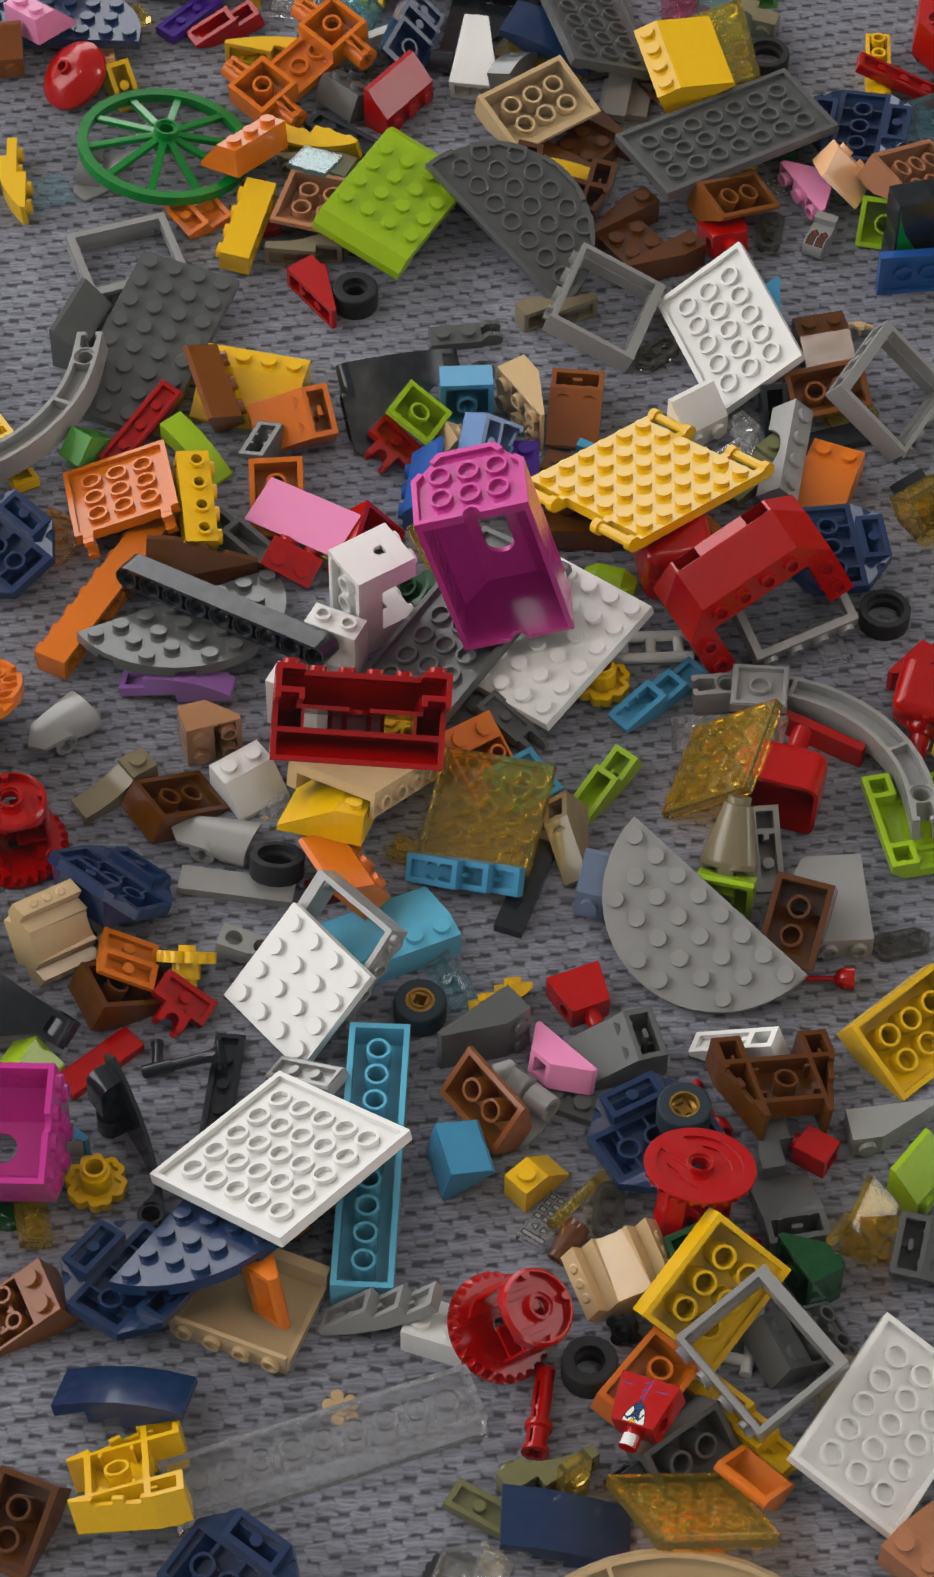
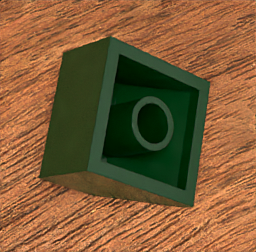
M784 1232L779 1234L775 1257L791 1269L784 1282L801 1306L824 1301L831 1303L839 1299L845 1269V1262L842 1256L837 1251L834 1252L827 1242Z

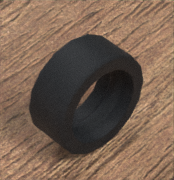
M772 37L752 39L743 50V69L747 75L754 79L783 68L788 70L789 48L784 42ZM760 54H768L779 60L772 63L757 61L753 57Z
M877 589L867 593L859 605L858 625L860 630L866 636L879 641L898 639L909 628L911 615L909 601L901 593L890 589ZM877 607H887L895 610L900 615V618L894 622H879L873 619L868 614V611Z
M271 841L258 844L251 850L249 874L257 883L268 887L280 888L295 885L303 879L305 854L298 846L287 842Z

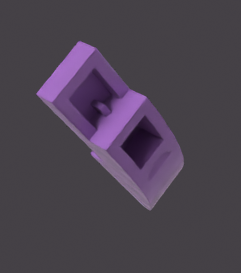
M124 669L118 689L121 697L175 694L177 702L222 701L232 699L236 678L223 671L196 675L195 671L176 672L175 677L141 674Z

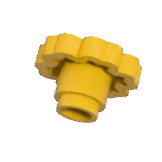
M612 660L581 694L579 699L582 701L590 700L591 705L594 707H609L612 701L622 702L624 697L629 694V671L626 670L624 664H615Z
M178 945V950H157L156 962L171 963V970L197 987L198 980H201V964H217V952L196 951V945Z
M100 1153L82 1156L80 1164H72L70 1171L65 1176V1186L68 1188L69 1201L77 1209L89 1207L92 1213L111 1210L113 1202L123 1201L128 1190V1180L125 1178L124 1165L119 1163L115 1157L104 1159Z

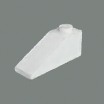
M779 1026L696 1032L688 1051L690 1057L705 1061L711 1038L740 1036L749 1058L790 1054Z

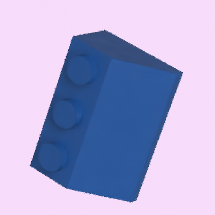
M438 437L413 452L411 464L406 463L404 479L408 480V482L402 484L401 499L405 500L404 503H399L398 519H402L403 530L416 531L413 522L411 480L418 473L422 475L431 466L429 461L437 453L444 452V437Z

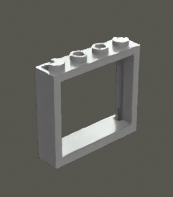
M164 212L66 234L67 252L79 281L81 278H85L94 287L95 285L82 252L162 234L172 259L186 263ZM128 280L95 288L112 304L113 309Z
M584 242L579 251L573 250L567 263L571 264L570 269L567 267L564 269L559 279L563 284L561 287H556L551 297L554 304L553 306L549 304L542 316L546 320L542 330L625 373L636 356L666 285ZM580 266L645 300L624 350L558 315Z
M887 320L872 329L825 396L888 461L892 462L899 457L904 459L907 453L913 450L912 444L925 433L923 428L934 419V367ZM880 348L927 395L898 438L851 391L853 385Z
M846 592L837 598L844 616L763 650L744 611H740L732 619L753 664L772 666L779 662L778 658L785 655L793 657L802 653L804 647L814 644L816 647L828 642L830 636L838 633L840 636L846 635L847 632L855 629L854 626H856L859 617Z
M319 869L298 901L316 920L336 890L385 931L364 964L376 977V980L337 1029L346 1030L350 1026V1022L355 1021L356 1013L361 1005L371 996L372 988L377 980L387 971V965L393 955L401 949L403 940L408 932L336 871Z
M765 1264L675 1336L678 1346L675 1351L685 1364L693 1363L699 1371L696 1373V1376L707 1389L711 1386L720 1395L717 1400L721 1407L728 1414L733 1411L741 1420L738 1426L749 1439L754 1436L759 1443L849 1369V1361ZM762 1287L831 1368L760 1426L692 1344Z

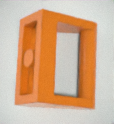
M272 1252L262 1261L254 1260L242 1267L253 1311L278 1329L286 1330L290 1328L291 1324L274 1252Z
M744 1444L720 1459L713 1467L715 1472L764 1511H778L796 1486L794 1482Z

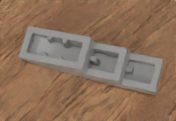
M435 1281L411 1292L403 1284L379 1295L371 1287L325 1308L318 1332L322 1336L357 1334L414 1322L439 1311L444 1288Z

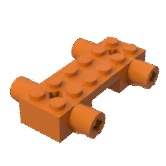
M296 0L290 14L299 21L297 24L299 37L271 61L262 55L248 66L238 57L231 56L221 69L222 77L230 82L227 85L230 102L254 122L261 116L270 114L285 120L288 125L301 128L307 119V112L298 106L296 102L320 82L323 72L333 71L345 59L362 71L369 68L373 64L377 52L366 43L369 39L367 21L340 0H325L320 5H317L312 0Z

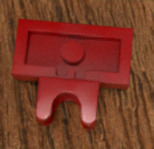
M385 414L367 432L375 443L365 452L363 457L365 460H370L373 456L381 458L382 465L378 469L379 474H383L395 461L405 470L406 463L411 464L412 453L422 446L395 420Z
M169 968L151 993L153 997L163 1003L153 1016L151 1023L157 1025L164 1018L170 1019L173 1027L169 1035L172 1038H176L182 1033L188 1022L199 1029L203 1027L218 1002Z

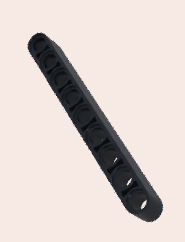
M134 554L116 571L118 582L126 589L285 656L301 658V662L309 666L324 665L339 650L337 639L324 630L144 555Z

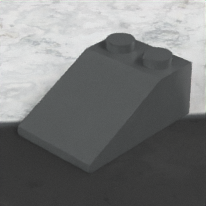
M507 984L438 1032V1066L441 1069L455 1067L468 1046H473L485 1061L507 1057L514 1051L519 1052L523 1050L530 1041L531 1007Z

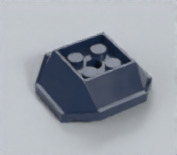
M844 89L833 91L826 95L814 96V99L839 124L838 133L812 143L819 153L834 139L839 145L844 142L852 150L853 154L851 157L856 162L861 159L866 163L873 153L907 144L913 106L908 103L905 104L899 98L891 94Z
M15 489L0 495V599H16L55 564V527L51 517Z
M850 503L802 507L828 543L854 587L848 590L847 594L869 592L892 560V552L883 515L874 511L869 512L862 507ZM807 567L791 577L805 593H810L814 597L826 596L813 579Z
M81 845L52 850L47 861L52 865L54 884H59L71 878L82 890L78 898L87 907V916L103 928L105 926L112 927L167 915L172 906L171 876L129 847L115 846L114 849L101 845Z
M649 1071L598 1095L587 1136V1146L618 1190L641 1194H658L657 1187L652 1186L649 1178L645 1176V1169L643 1167L644 1154L651 1141L662 1134L656 1124L657 1099L662 1090L671 1084L678 1083V1081L663 1078V1075ZM711 1114V1122L708 1129L725 1134Z
M100 1218L61 1258L66 1310L116 1342L126 1339L137 1340L148 1333L162 1330L199 1290L169 1295L168 1290L149 1291L147 1296L111 1291L109 1281L156 1230L155 1227L145 1221H114L113 1219Z
M241 1507L197 1519L157 1572V1577H300L295 1547Z

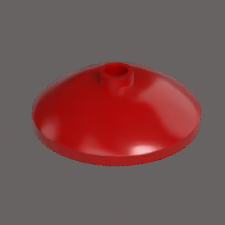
M88 41L74 42L62 48L52 58L45 72L43 90L48 102L60 110H74L89 102L98 92L105 78L106 59L102 50Z

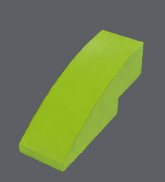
M181 411L160 423L161 439H164V442L175 451L208 450L209 461H214L215 475L211 477L212 483H216L218 486L233 476L232 471L215 447Z
M618 744L614 745L601 765L595 764L573 795L587 805L588 824L622 793L643 766L639 758Z

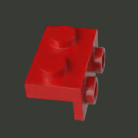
M281 534L280 537L274 535L259 565L308 590L323 562L319 558L320 553L309 547L302 549L294 545L296 541L285 534Z

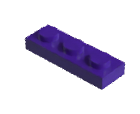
M190 0L156 26V34L172 44L177 43L187 35L185 31L223 8L222 0Z

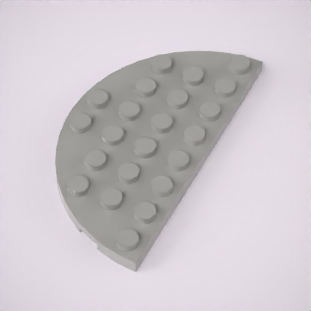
M635 816L631 819L618 837L610 853L603 880L602 905L606 929L616 953L628 971L643 986L663 1000L692 1011L708 1014H731L753 1010L777 998L779 999L797 987L808 976Z

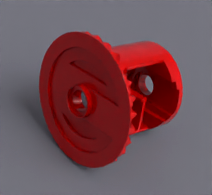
M21 772L0 773V887L12 889L30 887L45 881L53 875L52 865L47 861L52 850L69 848L68 832L65 829L64 823L60 821L57 815H53L48 808L45 788L36 778ZM7 797H16V799L9 800V804L2 802ZM13 841H17L18 846L24 845L19 849L9 847Z
M680 1128L665 1132L648 1145L644 1154L643 1167L645 1169V1176L649 1178L652 1186L657 1187L658 1191L652 1219H656L663 1238L686 1228L684 1224L697 1223L709 1207L721 1212L722 1215L731 1221L730 1211L732 1202L736 1203L740 1197H745L748 1191L752 1190L756 1180V1163L748 1149L734 1138L710 1129Z
M525 1268L514 1274H503L500 1271H487L476 1274L458 1287L450 1301L447 1314L449 1338L458 1358L477 1377L499 1385L516 1384L534 1375L536 1367L542 1365V1361L548 1356V1348L563 1340L568 1334L573 1322V1303L567 1288L554 1274L541 1268ZM497 1319L503 1322V1325L496 1327L495 1331L494 1321Z

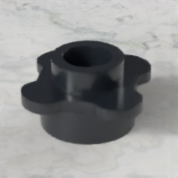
M621 1314L618 1317L614 1315L608 1317L606 1324L610 1327L612 1334L610 1340L614 1345L619 1346L624 1342L638 1343L640 1340V1334L638 1333L639 1324L634 1315ZM621 1327H623L626 1330V1332H622Z

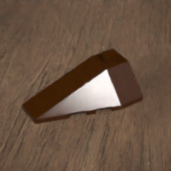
M147 535L146 557L213 585H221L259 572L257 557L230 550L222 552L210 550L208 545L204 543H199L198 546L183 543L184 538L177 536Z

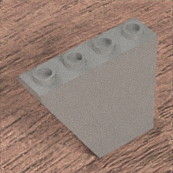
M861 854L803 856L793 875L835 885L838 890L832 917L818 958L830 960L836 957L851 956L853 958H862L872 955L874 934Z

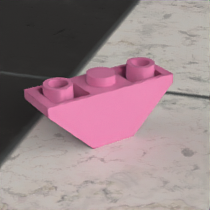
M786 160L781 161L777 176L778 182L781 187L789 192L793 201L799 204L806 217L814 222L817 210L827 213L832 187L821 177L817 168ZM790 185L792 189L788 190L786 187Z
M541 1021L535 1024L528 1072L534 1075L546 1088L584 1095L594 1094L598 1069Z

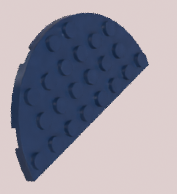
M0 0V22L6 21L3 3L8 0ZM38 0L75 19L76 24L41 45L22 36L23 46L66 47L74 42L88 41L99 48L140 50L142 43L140 20L133 8L123 0Z
M183 1199L112 1277L109 1284L113 1292L147 1296L149 1291L168 1290L169 1295L191 1292L238 1276L240 1268L254 1260L262 1261L279 1246Z

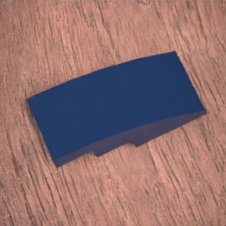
M400 0L384 33L380 51L394 63L410 49L425 68L431 57L432 50L437 47L435 42L441 34L439 29L446 17L429 0Z
M517 1L497 33L524 52H537L538 58L543 56L550 60L561 55L571 69L585 78L590 69H576L570 65L544 8L525 1Z
M92 1366L67 1369L51 1403V1408L54 1416L85 1412L88 1422L119 1418L122 1428L180 1420L185 1416L198 1381L195 1376L135 1366Z
M511 1484L502 1485L499 1550L531 1552L532 1559L563 1561V1567L581 1568L606 1557L630 1552V1508L569 1492Z

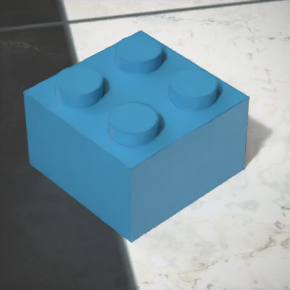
M492 365L439 366V402L453 412L447 420L448 422L463 424L465 412H486L494 415Z

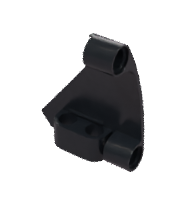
M452 0L440 48L433 49L431 52L430 70L451 73L464 14L489 16L492 42H494L501 36L497 31L518 0ZM521 0L537 6L542 4L540 0Z
M455 348L384 355L349 361L335 367L341 390L340 404L346 431L350 442H353L356 453L364 456L365 452L375 443L367 432L386 414V410L411 379L429 393L439 382V366H460Z
M0 973V1037L39 1035L61 1049L67 1048L81 1023L67 1013L40 1000Z
M107 1053L104 1055L105 1063L95 1068L86 1079L88 1099L96 1109L98 1131L105 1138H116L127 1132L140 1153L148 1172L151 1173L158 1166L141 1111L116 1057ZM153 1184V1193L137 1211V1221H145L157 1229L165 1220L162 1188ZM156 1219L153 1222H148L147 1220Z

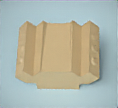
M71 878L13 903L8 911V917L3 920L17 963L26 966L29 977L40 988L74 974L81 962L96 961L97 949L93 944L97 938L90 928L86 912L87 907L78 898L82 890Z
M645 1217L636 1226L625 1225L622 1229L617 1230V1232L602 1238H591L582 1248L572 1246L561 1257V1260L587 1321L599 1323L608 1319L611 1315L618 1317L621 1314L636 1313L632 1308L671 1256L656 1219Z

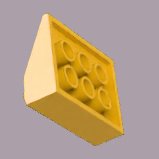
M709 16L656 20L634 30L657 97L666 114L736 86Z
M217 344L220 351L225 350L231 365L226 368L229 376L232 374L235 376L239 387L238 390H235L237 399H243L245 407L246 405L300 387L310 386L311 384L310 360ZM196 388L189 419L209 423ZM247 411L246 414H243L245 423L235 428L252 430Z
M312 779L295 790L277 823L276 830L305 836L315 835L345 844L362 846L375 818H369L371 801Z
M934 962L919 969L836 1033L852 1057L901 1101L906 1100L934 1077Z
M709 1207L632 1309L676 1342L675 1336L763 1264L768 1267L781 1283L790 1273L791 1269L724 1215ZM762 1287L692 1344L714 1372L771 1298Z

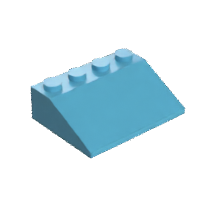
M426 886L390 898L380 907L384 913L405 929L408 934L403 940L401 949L393 955L388 963L387 971L377 980L375 985L461 954V933L449 911ZM355 912L320 923L363 965L385 933L371 919L363 920Z

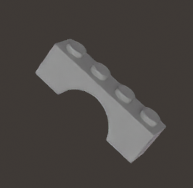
M797 399L772 409L769 431L780 438V448L772 462L775 467L772 476L758 484L756 497L761 501L787 495H793L798 501L814 411Z

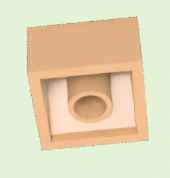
M833 139L812 161L821 177L856 209L867 190L863 186V182L857 177L865 163L861 159L856 162L851 157L853 154L852 150L844 142L839 145Z

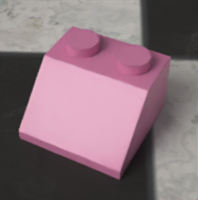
M8 0L3 3L6 21L21 20L22 36L38 45L76 24L75 19L38 0Z

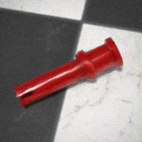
M539 1365L535 1370L531 1413L524 1423L526 1440L525 1444L521 1446V1455L528 1460L542 1461L548 1459L550 1455V1449L547 1445L548 1437L553 1431V1425L549 1417L556 1369H553L550 1365Z

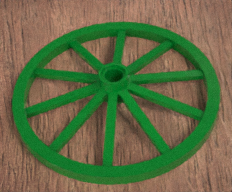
M162 88L122 92L108 97L93 106L83 117L79 125L77 151L84 168L96 181L106 188L136 201L166 206L203 203L230 192L247 175L246 173L240 178L227 175L222 180L203 188L198 184L178 147L202 161L207 153L188 142L216 146L225 139L186 132L221 122L232 134H235L242 130L244 125L223 106L196 94ZM141 103H172V107L167 119L157 120ZM130 105L151 126L105 115ZM181 105L210 115L182 125H178L175 122ZM96 123L143 133L88 143L89 133ZM146 142L109 170H105L91 153L93 150ZM152 149L157 152L148 188L130 184L116 177V175ZM171 153L192 190H156L165 154Z

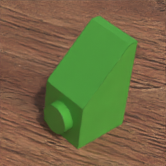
M71 426L58 455L67 459V465L78 468L98 461L97 456L112 440V437L97 429Z

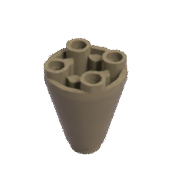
M729 794L728 800L724 801L700 854V867L717 868L718 874L734 876L735 871H739L740 874L746 876H756L758 857L754 807L751 805V797Z

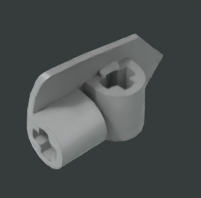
M89 139V140H88V143H89V142L99 141V140ZM105 149L91 151L94 158L105 170H109L131 154V152L105 154ZM78 160L73 195L85 203L108 193L110 189L96 181L84 168L82 162Z
M70 691L30 724L28 749L47 752L53 748L57 754L65 755L74 750L78 740L102 728L101 719L96 710L83 697L74 691Z
M195 816L172 826L171 830L177 844L189 847L190 855L196 861L211 864L217 858L220 862L246 868L250 860L252 840L262 827V823L239 819Z
M507 1059L493 1064V1069L529 1109L532 1129L522 1143L523 1146H529L556 1114L561 1100L536 1082L537 1078L512 1059Z

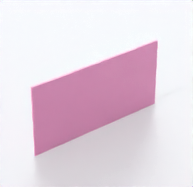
M271 477L244 519L279 535L285 534L300 544L328 555L329 549L346 541L361 515Z

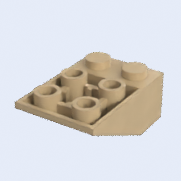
M521 355L497 366V397L495 401L499 410L505 411L510 417L511 422L524 426L522 432L525 434L527 441H539V451H542L544 448L545 413L539 370L525 355Z

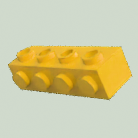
M247 177L244 186H240L238 189L237 205H232L230 224H225L223 243L219 242L216 249V257L219 258L220 269L246 275L250 273L276 202V183Z
M208 450L176 451L173 468L175 485L181 506L179 520L181 538H184L183 543L198 546L199 543H204L208 545V549L217 551L218 545L223 543L222 528H217V522H220V508L215 506L214 500H217V484L212 483L211 478L215 475L214 461H209Z

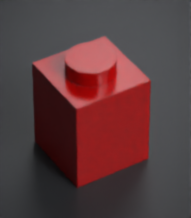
M808 1124L802 1134L796 1133L789 1147L792 1149L791 1162L823 1179L838 1158L840 1141Z

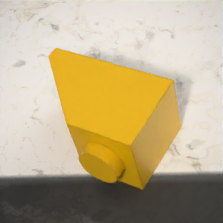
M128 58L106 64V74L103 83L110 97L122 92L138 89ZM129 105L118 110L121 113L133 108Z
M548 1155L526 1157L504 1175V1195L526 1213L569 1177V1173Z

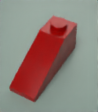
M310 255L287 267V285L332 329L336 328V306L328 277V270L324 263L319 262L313 255Z

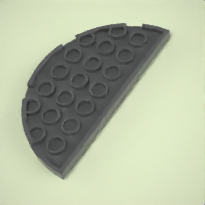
M481 141L470 143L469 146L455 150L450 149L425 164V169L546 298H551L556 287L562 286L563 283L559 279L566 267L570 269L571 264L567 262L573 250L578 252L584 242L595 247L594 221L585 194L570 173L545 154L543 156L538 152L528 149L527 146L512 142ZM580 266L567 297L577 296L590 270Z
M264 569L260 572L216 585L286 615L287 597L284 584L279 574L270 569ZM164 604L143 609L139 612L77 632V641L94 656L108 658L114 661V666L154 676L175 677L176 672L195 671L196 675L217 672L245 662L257 655V650L262 647V645Z

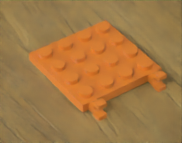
M164 439L62 473L74 537L78 545L84 543L90 560L101 557L96 539L119 533L122 530L137 525L146 524L161 517L163 522H165L168 534L179 531L174 513L181 511V506Z

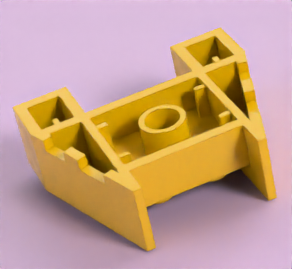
M180 1420L136 1426L137 1433L124 1439L117 1435L108 1439L109 1446L91 1453L87 1449L66 1459L76 1492L81 1493L85 1491V1495L67 1500L78 1534L163 1529L170 1526H181L186 1522L194 1520L192 1498L182 1469L155 1476V1472L167 1469L174 1470L182 1465L189 1464L188 1445Z

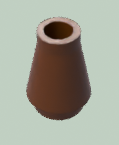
M572 1217L567 1222H562L547 1256L562 1266L561 1257L572 1246L580 1248L588 1241L589 1229L582 1222Z

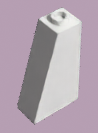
M464 14L449 78L450 97L477 100V96L490 90L487 72L495 62L489 16Z

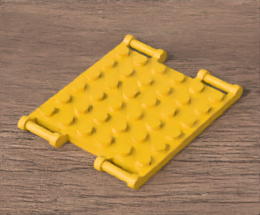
M652 408L646 417L540 471V473L531 478L540 503L545 505L547 510L557 513L567 507L592 520L590 524V531L598 536L604 535L622 544L625 550L634 553L772 476L775 467L769 461H760L741 452L739 447L732 444L727 446L725 452L720 455L709 450L707 447L694 443L691 440L696 434L695 426L688 423H679L665 416L661 410Z

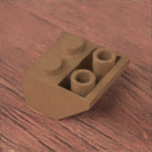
M207 700L177 706L179 738L188 766L207 764L243 747L240 714Z

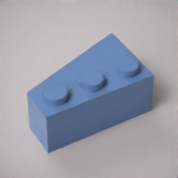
M465 412L458 449L494 441L503 446L505 451L512 454L514 450L512 444L517 434L522 433L524 426L486 412Z

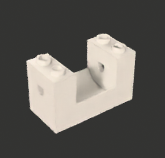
M386 523L328 550L330 607L367 621L368 654L381 648L414 609L411 603L408 604L404 600L397 585L416 576L417 557L412 549L407 548L402 543L399 534L396 531H392Z
M316 602L304 623L332 634L339 643V650L323 666H327V671L337 672L339 667L356 668V673H360L368 664L367 621ZM276 665L265 680L267 722L270 724ZM304 714V727L326 729L328 715Z

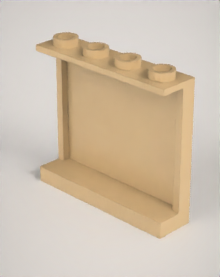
M288 761L286 786L297 789L312 779L371 801L369 818L373 819L436 780L439 771Z
M280 1248L274 1251L291 1324L290 1328L286 1330L278 1329L253 1311L243 1269L240 1268L238 1276L200 1289L169 1322L170 1332L182 1341L193 1340L201 1343L209 1351L218 1352L220 1350L231 1354L239 1362L246 1363L249 1361L260 1365L263 1370L269 1373L279 1372L287 1375L330 1288L331 1267Z

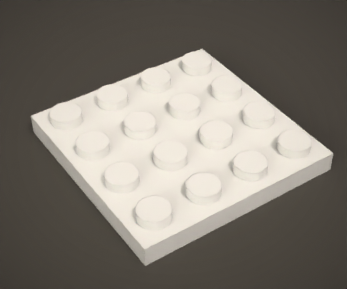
M293 902L225 992L224 996L284 1056L313 1062L376 980V977L301 904Z

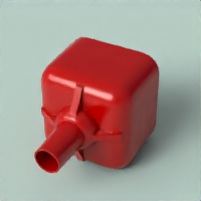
M705 514L634 552V561L643 592L648 598L659 600L653 587L672 561L712 535L708 518Z
M905 658L892 697L891 714L893 719L907 730L909 739L923 760H925L931 740H934V664Z
M796 725L791 731L787 744L771 740H762L756 743L752 749L742 780L740 795L751 797V805L753 806L778 804L781 829L809 834L814 829L823 799L828 763L823 754L808 750L812 735L811 730L807 726Z

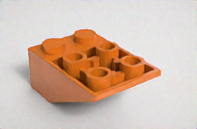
M327 382L300 387L246 405L252 430L258 421L283 423L284 429L280 452L336 441L339 434Z
M487 710L445 731L444 755L447 757L444 761L445 766L479 809L493 803V798L483 775L484 771L512 757L513 754L490 711Z

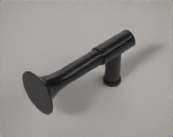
M218 1038L217 1044L208 1051L163 1060L164 1041L154 1039L151 1041L152 1063L141 1066L143 1077L149 1078L207 1063H217L222 1065L224 1069H227L228 1063L225 1047L220 1038Z

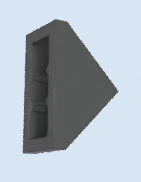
M258 421L238 452L239 458L248 460L253 458L280 457L284 429L283 423Z

